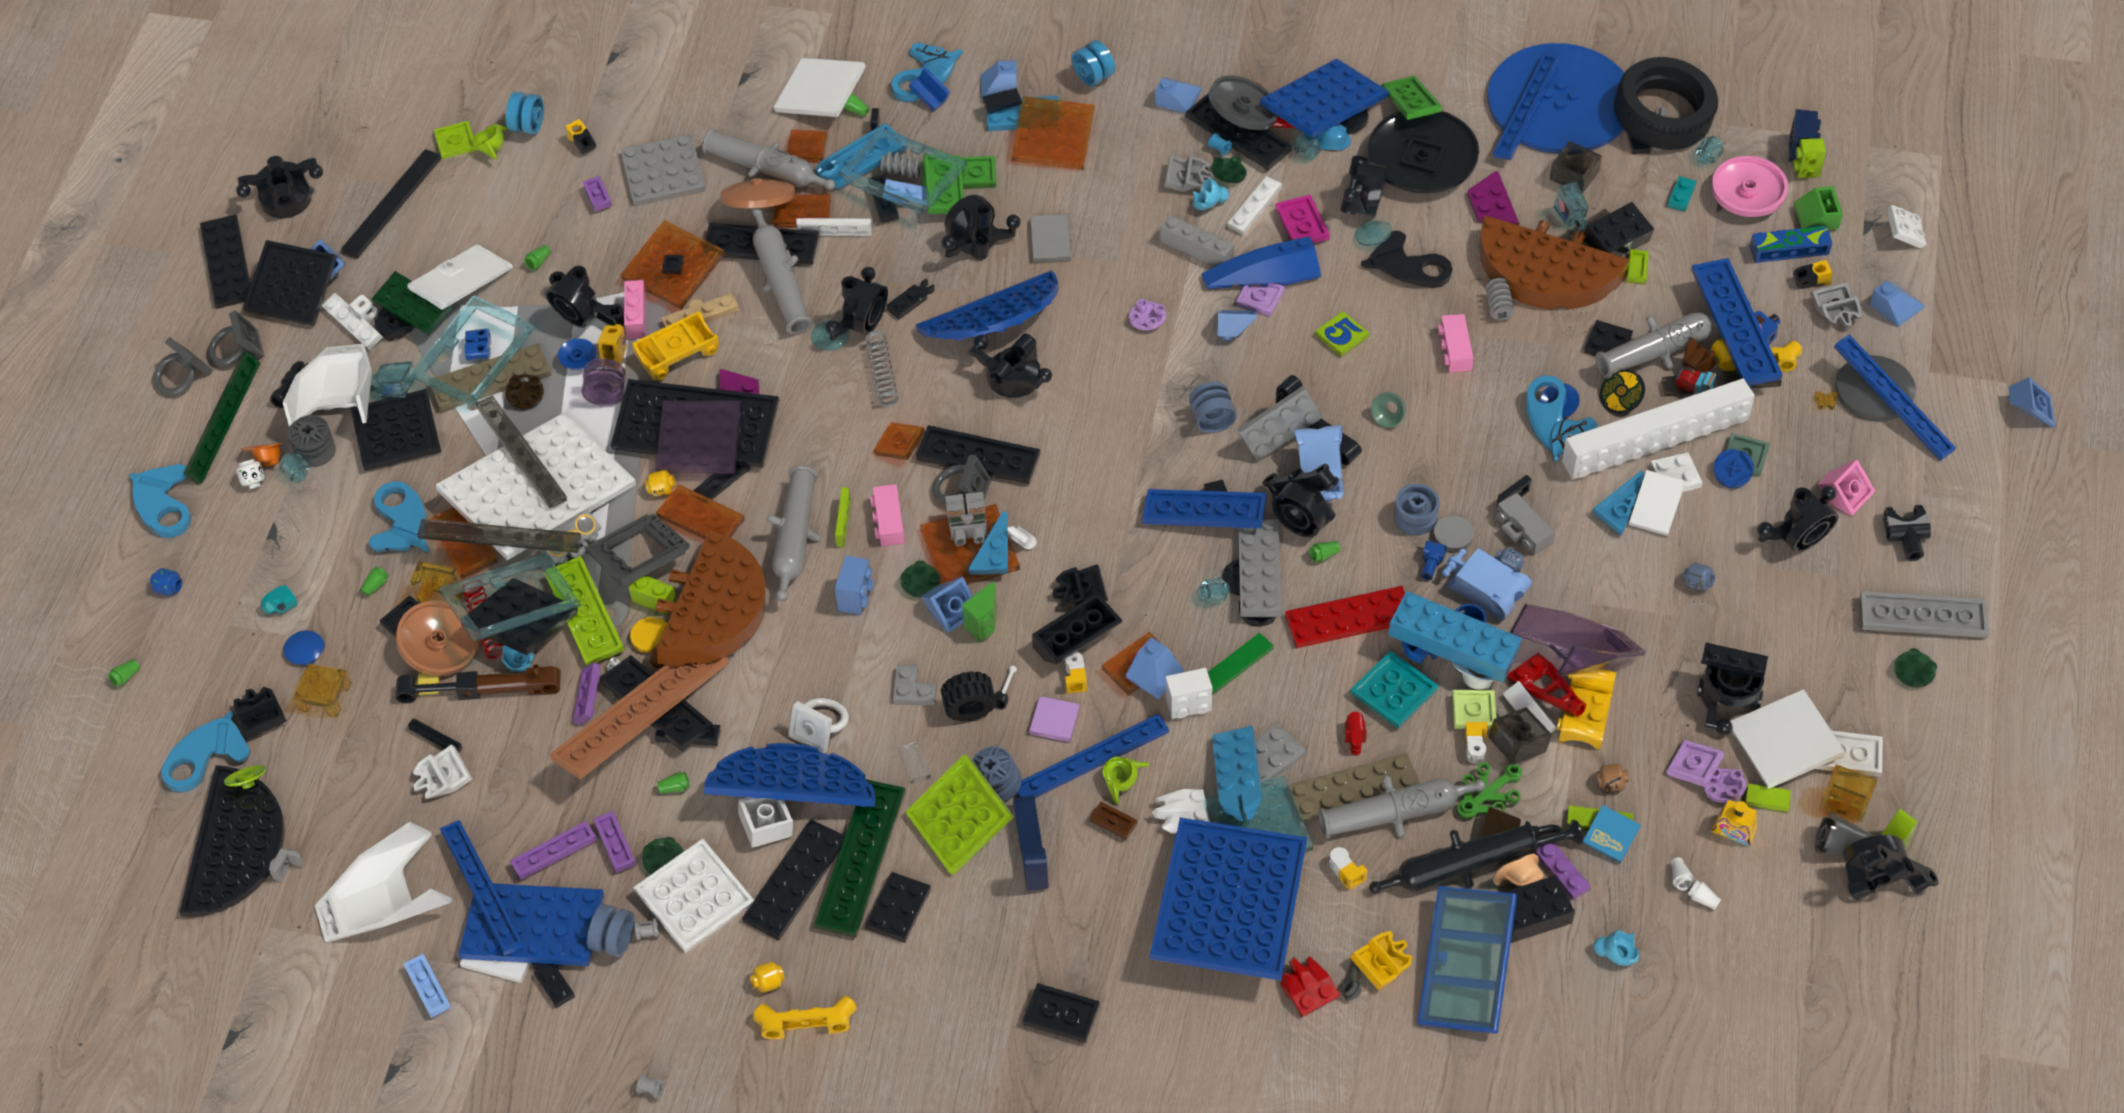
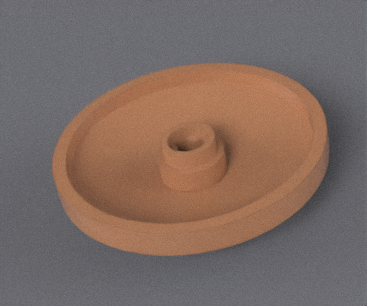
M755 178L724 188L720 193L721 202L735 208L776 206L792 200L795 197V187L783 181Z
M427 601L413 606L402 616L396 631V645L401 657L413 669L431 676H448L462 671L473 661L479 646V633L462 626L461 619L468 614L462 608L444 601Z

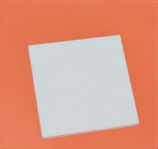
M801 58L774 105V111L779 113L838 117L866 67L864 62Z
M1804 689L1731 721L1733 735L1768 789L1845 756V750Z
M703 838L633 887L636 894L684 953L748 909L754 902L752 896Z

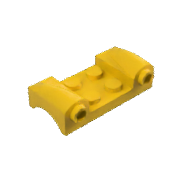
M698 311L633 342L632 346L634 354L653 380H662L669 372V365L698 351L704 356L714 355L719 348L718 336L705 323L701 312Z
M1575 663L1574 667L1570 666L1568 679H1572L1570 688L1587 706L1583 714L1578 717L1565 711L1564 718H1559L1557 730L1561 731L1559 741L1577 740L1588 743L1598 750L1601 749L1616 672Z

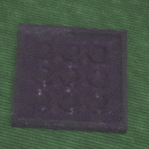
M663 401L656 471L667 470L669 473H735L741 401Z

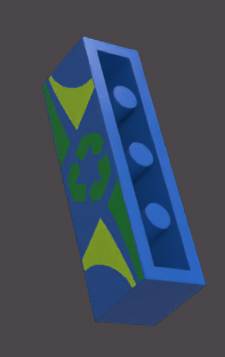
M1827 226L1759 232L1752 234L1750 249L1755 263L1829 255L1832 246Z

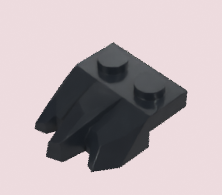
M1098 564L1082 570H1078L1077 567L1068 569L1055 579L1062 585L1053 589L1052 596L1062 599L1061 606L1075 607L1097 592L1105 601H1108Z
M263 687L257 694L253 689L246 690L245 699H234V710L247 738L259 735L266 730L287 722L275 694L270 688Z

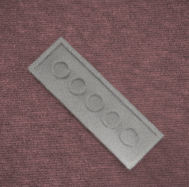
M1263 519L1262 528H1238L1240 617H1281L1279 523L1278 519Z
M1865 591L1860 593L1862 630L1987 638L1989 635L1986 599Z

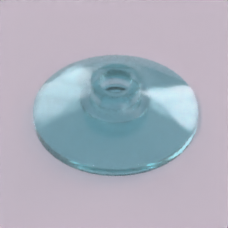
M1382 220L1369 221L1357 228L1355 239L1364 246L1378 245L1385 242L1391 236L1392 228L1389 223Z
M825 320L813 328L811 333L813 344L819 349L833 351L843 347L849 339V331L839 335L836 340L832 341L830 340V334L825 330V325L830 320Z

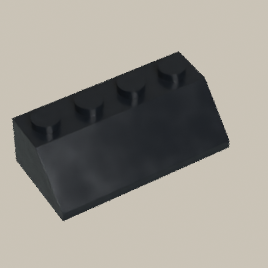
M1097 592L1033 633L1032 647L1044 661L1058 664L1122 623L1123 620Z

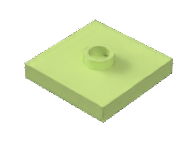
M1494 690L1452 691L1454 729H1465L1466 722H1487L1488 729L1497 728Z

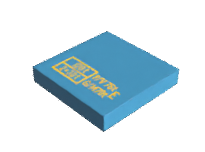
M1602 805L1583 840V844L1621 863L1641 825Z

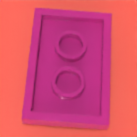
M1311 195L1275 203V209L1290 240L1310 236L1314 244L1330 239V234Z

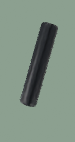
M412 719L409 722L408 727L411 731L445 749L453 745L458 753L462 750L460 742L417 719Z

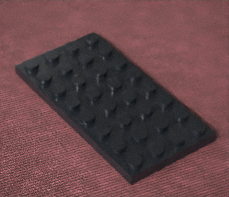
M628 379L610 446L612 450L764 468L780 401L779 396Z

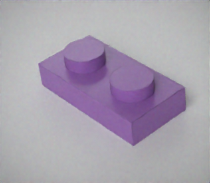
M600 176L582 181L594 211L612 206Z

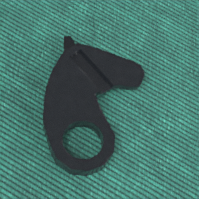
M1401 231L1389 233L1374 250L1371 258L1361 261L1362 267L1380 269L1387 275L1403 282L1431 288L1442 287L1450 281L1453 270L1451 262L1445 256L1439 254L1407 256L1403 249L1406 235ZM1427 265H1437L1444 270V273L1440 276H1429L1422 269Z

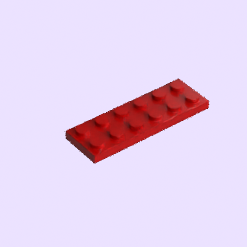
M1403 586L1285 611V617L1296 649L1388 629L1405 595Z

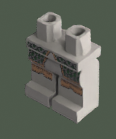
M983 492L965 494L967 514H965L963 494L945 496L951 540H954L956 546L966 544L967 538H974V543L976 544L985 542L987 527Z

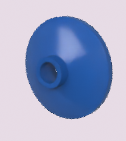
M581 338L565 342L558 351V359L561 365L572 370L583 369L589 366L596 358V348L593 343Z
M1563 383L1567 392L1563 418H1567L1577 410L1580 398L1573 386ZM1548 386L1543 391L1540 402L1547 404L1555 401L1559 392L1556 388Z

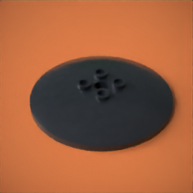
M1398 111L1383 119L1372 131L1368 143V157L1370 162L1388 166L1385 181L1389 184L1415 193H1436L1456 187L1472 174L1478 162L1479 145L1470 127L1450 113L1442 111L1407 120ZM1421 154H1423V155H1426L1427 157L1422 158V157H1419V156H1420Z

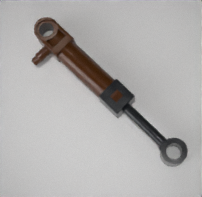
M535 664L532 668H526V672L478 675L477 671L457 672L456 682L417 685L415 677L403 675L397 678L395 699L400 703L408 704L414 702L416 695L421 692L456 690L459 700L480 699V694L527 691L529 695L556 694L560 691L561 670L554 666L539 667L538 664Z

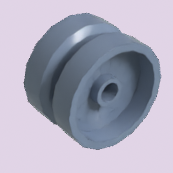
M1411 484L1403 487L1398 492L1395 501L1394 521L1397 527L1410 535H1423L1433 530L1438 522L1440 506L1436 491L1423 484Z
M601 904L595 911L589 926L587 936L588 949L600 953L606 950L608 955L618 958L623 956L633 935L635 925L634 912L624 909L616 911V907Z

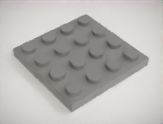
M692 134L620 149L634 206L706 191Z

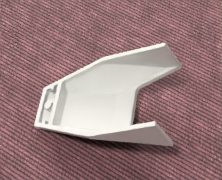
M364 344L326 347L295 376L283 401L289 427L298 418L310 415L316 410H332L341 407L348 409L353 406L358 407L362 423H366L372 370Z
M408 822L355 859L315 905L326 942L385 927L453 902L452 898L433 889H429L413 901L410 897L403 868L432 836L430 831L412 822Z

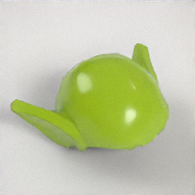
M492 124V126L486 127L485 130L474 136L473 146L493 159H497L496 152L504 144L502 131L509 129L507 126Z
M1112 757L1104 764L1102 775L1114 804H1119V791H1128L1133 787L1138 779L1137 769L1149 767L1148 762L1123 757Z

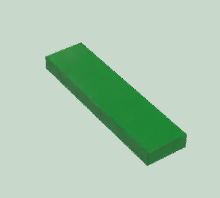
M1259 632L1209 670L1208 675L1212 685V695L1272 651L1274 645Z

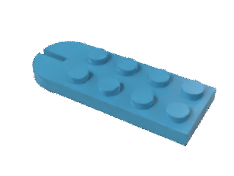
M885 123L819 162L816 167V175L827 180L832 179L835 182L834 189L842 188L881 165L884 154L887 156L888 152L892 151V157H894L896 152L900 154L908 149V144Z
M1253 726L1212 735L1219 802L1224 812L1233 815L1236 820L1241 822L1243 821V816L1240 811L1242 806L1240 799H1242L1247 820L1255 816L1257 807L1262 801Z

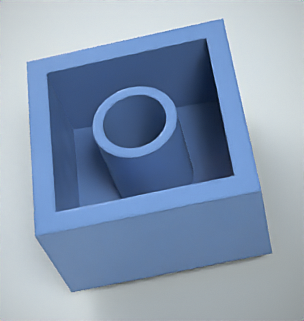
M845 556L835 586L838 611L862 615L863 609L867 608L869 591L872 592L874 588V580H872L873 568H870L869 559Z

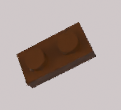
M1103 802L1099 803L1090 816V822L1125 840L1128 839L1137 826L1136 819Z

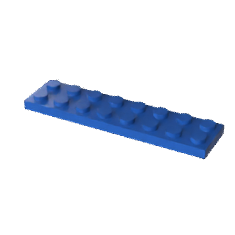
M1729 258L1692 265L1691 271L1740 379L1744 378L1748 386L1780 380L1783 374Z

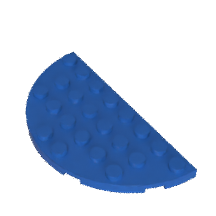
M1050 270L915 325L917 332L926 337L960 341L968 337H975L995 331L1003 332L1007 330V327L1021 325L1026 319L1037 314L1052 303L1059 290L1057 276Z
M770 743L766 744L765 748L754 749L751 746L736 751L717 763L716 768L709 772L704 785V794L875 807L873 786L866 781L865 774L858 767L837 754L831 753L828 755L818 752L816 747L801 744Z

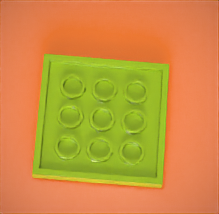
M965 754L905 811L943 865L953 875L1014 818L970 757Z

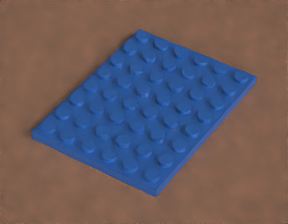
M1180 817L1150 951V959L1282 981L1307 837Z

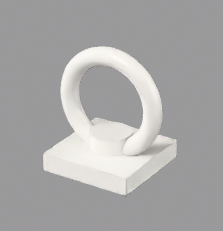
M826 698L812 699L805 704L797 701L793 705L788 737L803 745L816 747L818 752L826 753L830 733L838 732L848 724V711L840 703ZM820 706L832 708L840 714L841 719L838 723L832 725L831 718L812 708Z

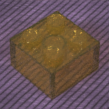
M1836 764L1821 806L1831 812H1837L1852 820L1862 822L1878 780Z

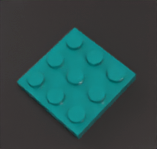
M1390 651L1351 688L1350 694L1399 729L1438 691L1439 685Z

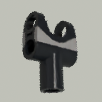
M1915 505L1913 517L1911 518L1900 517L1892 507H1885L1883 519L1888 542L1901 541L1905 557L1909 561L1921 559L1924 556V551L1920 539H1930L1931 526L1922 505Z

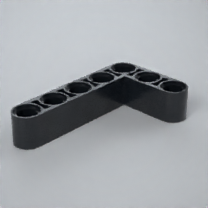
M1290 375L1276 388V403L1302 387V382L1298 377ZM1320 419L1308 428L1320 429L1332 425ZM1342 433L1340 445L1341 463L1348 466L1362 453V448L1356 441Z

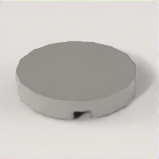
M1460 516L1444 517L1434 527V540L1436 543L1447 545L1446 551L1459 552L1460 549L1468 548L1470 543L1473 542L1474 529L1471 523Z

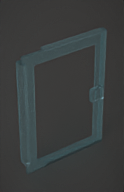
M879 127L839 173V176L844 177L849 185L921 214L923 210L927 211L935 201L940 199L967 166V162ZM882 137L909 147L910 152L917 155L924 153L953 165L924 201L853 172Z
M473 295L411 371L410 376L473 407L536 326L521 320L519 316ZM478 309L521 329V332L469 395L425 374V372L446 347L452 350L459 343V339L454 336L475 310Z
M546 553L439 587L440 594L473 641L581 606V603L573 594L572 588ZM541 567L565 601L478 630L454 595L489 583L494 589L506 586L503 579Z

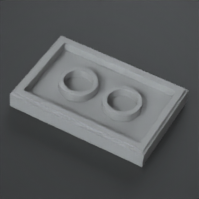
M1068 214L1031 216L1033 263L1071 261Z

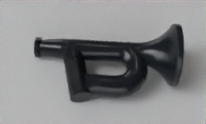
M1575 819L1571 820L1566 830L1555 824L1541 827L1532 826L1538 846L1562 840H1572L1578 845L1583 843V832L1580 824ZM1554 833V834H1551V835H1547V836L1541 837V835H1544V834Z

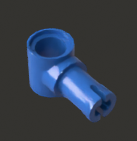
M1426 541L1422 556L1425 562L1421 574L1423 579H1433L1436 566L1443 562L1447 545Z

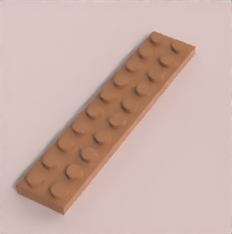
M725 656L722 659L697 665L696 662L685 663V666H663L550 753L551 760L577 778L582 779L728 665V657Z

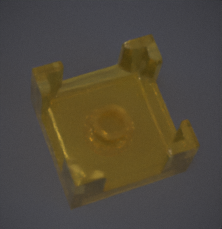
M418 561L410 579L413 586L420 582L422 584L416 597L419 603L427 602L430 600L432 593L436 592L451 595L448 603L458 606L463 593L457 568Z
M307 664L293 698L299 711L308 712L309 709L306 704L325 707L328 716L338 718L341 711L338 698L343 686L346 691H349L351 681L346 670Z

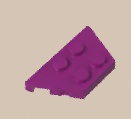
M1498 171L1493 172L1467 190L1468 199L1478 222L1483 223L1484 217L1487 215L1519 225V220Z
M719 369L720 390L760 394L758 379Z

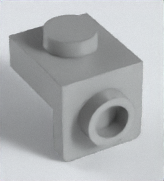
M281 848L276 858L271 861L269 871L274 880L282 882L291 865L302 868L304 862L299 852L293 849L285 850Z

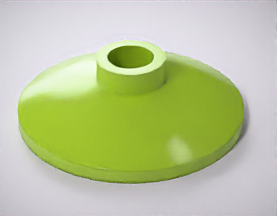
M256 765L238 770L229 775L224 780L226 786H242L243 789L250 788L255 785L254 781L266 772V768L263 765Z

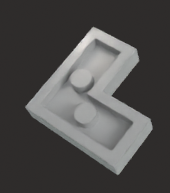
M897 665L893 702L894 704L935 705L936 684L917 683L918 667L916 665Z

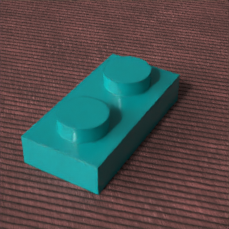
M1679 176L1669 199L1668 207L1686 212L1697 181Z

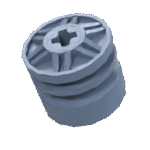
M1221 382L1204 383L1196 387L1189 395V404L1200 431L1205 433L1221 432L1234 424L1237 419L1235 407L1225 384Z
M989 746L975 754L972 759L973 763L1000 799L1005 801L1012 798L1021 787L1022 776L1007 750L999 746Z

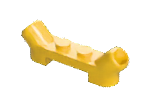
M1716 340L1710 350L1715 352L1714 357L1718 359L1719 368L1726 371H1737L1723 340ZM1792 340L1783 347H1770L1781 372L1792 371L1797 367L1796 359L1802 354V347L1798 342Z
M841 996L830 1008L791 1009L788 1012L779 1013L767 1004H761L754 1010L753 1020L761 1026L762 1037L765 1039L785 1038L784 1030L828 1026L829 1034L841 1033L850 1029L849 1018L856 1012L857 1007L855 1002L848 996Z

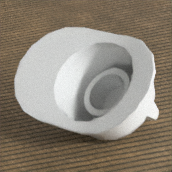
M1452 662L1454 667L1463 673V680L1470 688L1489 690L1492 682L1495 681L1493 678Z

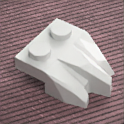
M453 745L448 746L436 756L430 754L417 764L413 772L414 775L421 776L414 784V791L421 792L427 790L425 793L426 799L455 792L473 779Z
M1181 789L1155 799V802L1162 807L1155 808L1151 812L1155 818L1164 819L1165 823L1162 824V828L1173 834L1177 833L1180 817L1211 822L1204 791L1201 789Z

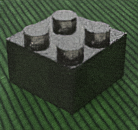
M1569 141L1552 163L1550 180L1583 194L1600 171L1602 155Z
M1525 707L1493 719L1488 738L1514 765L1545 753L1552 734Z

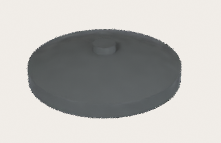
M1222 76L1216 79L1210 88L1209 99L1215 110L1235 125L1252 130H1264L1273 126L1278 118L1276 114L1260 105L1261 98L1270 94V92L1252 80L1239 76Z
M1870 355L1900 389L1914 401L1916 385L1909 371L1892 359ZM1848 362L1840 369L1835 390L1840 403L1849 412L1870 421L1881 422L1898 418L1896 413Z

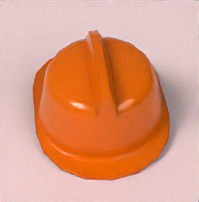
M284 443L248 446L240 450L250 451L255 461L260 462L264 467L278 464L281 457L280 445Z

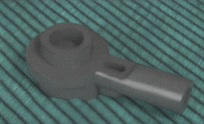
M1353 960L1351 961L1350 973L1341 986V992L1347 1000L1357 998L1362 988L1361 982L1357 980L1359 967Z

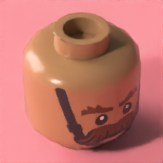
M1621 764L1603 765L1600 771H1597L1599 788H1603L1605 792L1622 791L1625 788V783L1629 782L1628 771L1623 770Z

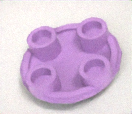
M1146 299L1138 300L1137 305L1130 310L1128 315L1129 322L1140 330L1155 329L1161 326L1166 318L1165 306L1163 304L1150 302Z
M1717 768L1707 788L1703 787V790L1711 800L1726 803L1727 800L1734 801L1743 795L1746 789V780L1743 777L1742 771L1738 769Z

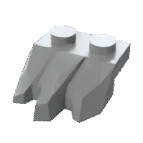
M1170 155L1164 187L1180 192L1202 187L1207 178L1213 179L1215 174L1207 171L1211 163L1191 155L1188 160Z
M1848 282L1814 290L1810 293L1817 312L1834 324L1838 320L1843 328L1849 329L1852 326L1851 317L1855 319L1862 318L1860 303L1857 296H1853Z

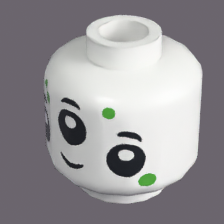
M254 459L239 463L240 467L236 469L240 484L242 486H249V489L261 486L260 481L265 479L261 463L254 461Z

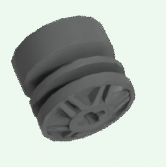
M317 415L303 416L295 420L289 427L288 437L296 459L301 465L319 467L328 463L335 455V442L328 423L322 417Z

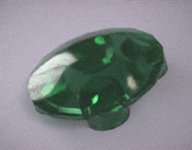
M1239 157L1214 158L1211 171L1220 181L1235 184L1242 182L1246 178L1247 171Z
M919 560L904 570L900 581L906 593L913 597L921 598L922 595L940 585L941 576L934 567Z
M1912 648L1898 656L1894 664L1897 678L1909 687H1925L1936 676L1937 664L1929 656L1916 648Z
M672 837L655 839L643 848V866L648 873L653 874L684 851L680 844Z

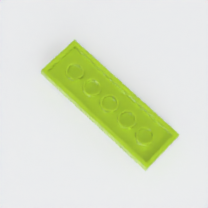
M581 556L544 571L555 597L578 607V613L568 620L567 624L587 666L625 651Z

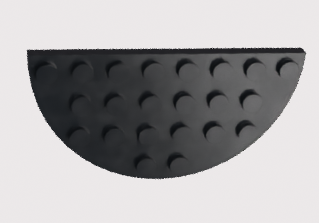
M215 765L179 912L181 917H195L215 913L249 896L269 876L270 863L276 858L279 850L283 848L285 837L284 818L281 808L270 789L259 779L254 781V786L243 789L242 786L232 787L225 785L224 780L240 769Z

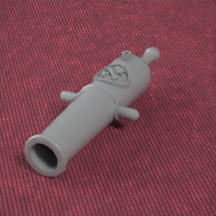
M715 128L709 129L704 136L702 149L705 154L712 153L751 169L747 174L749 178H753L756 174L761 173L775 180L790 183L795 188H804L810 183L819 184L828 190L835 188V182L832 179L827 180L814 174V170L809 162L797 156H791L788 152L778 150V143H773L770 147H763L719 133Z
M753 208L752 214L758 223V229H756L753 235V245L768 278L767 283L763 286V291L768 292L772 288L787 324L786 331L790 334H801L811 328L813 320L808 317L794 274L795 268L793 265L798 261V257L790 255L778 228L766 224L762 215V208Z
M1695 312L1662 327H1657L1653 316H1648L1646 321L1650 328L1649 332L1609 351L1598 352L1595 356L1597 369L1604 378L1610 379L1614 373L1620 370H1626L1660 357L1665 367L1670 370L1673 368V363L1669 355L1684 349L1690 338H1693L1697 343L1705 341L1711 335L1713 326L1716 325L1713 317Z
M795 466L788 473L790 482L782 517L767 516V521L777 525L779 530L772 558V570L780 578V587L776 594L779 601L787 600L789 581L797 578L802 572L807 539L815 542L821 539L819 534L812 532L809 528L813 488L818 476L814 469L807 466Z
M1386 775L1383 777L1384 794L1327 810L1319 808L1318 818L1322 833L1326 839H1329L1331 835L1392 823L1395 826L1397 836L1403 838L1405 836L1402 823L1404 820L1446 812L1455 805L1457 797L1469 792H1482L1486 785L1480 779L1466 785H1453L1449 780L1438 778L1396 790V788L1393 789L1390 776Z

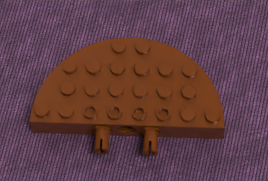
M1485 215L1479 243L1482 266L1491 280L1496 278L1505 279L1507 281L1506 284L1510 287L1511 297L1522 303L1555 310V307H1566V310L1589 306L1606 298L1612 290H1616L1627 274L1629 259L1582 245L1586 238L1583 232L1578 237L1580 231H1576L1572 241L1546 234L1550 224L1545 221L1544 226H1542L1544 220H1540L1536 230Z
M709 530L691 572L671 570L669 582L685 586L677 602L659 598L656 603V611L672 614L657 646L658 664L685 666V663L697 662V665L722 659L740 649L741 644L747 639L750 640L758 630L763 620L766 606L764 574L752 553L736 540Z

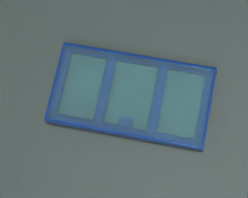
M1438 886L1418 1017L1419 1025L1492 1034L1498 1033L1517 901L1516 894Z

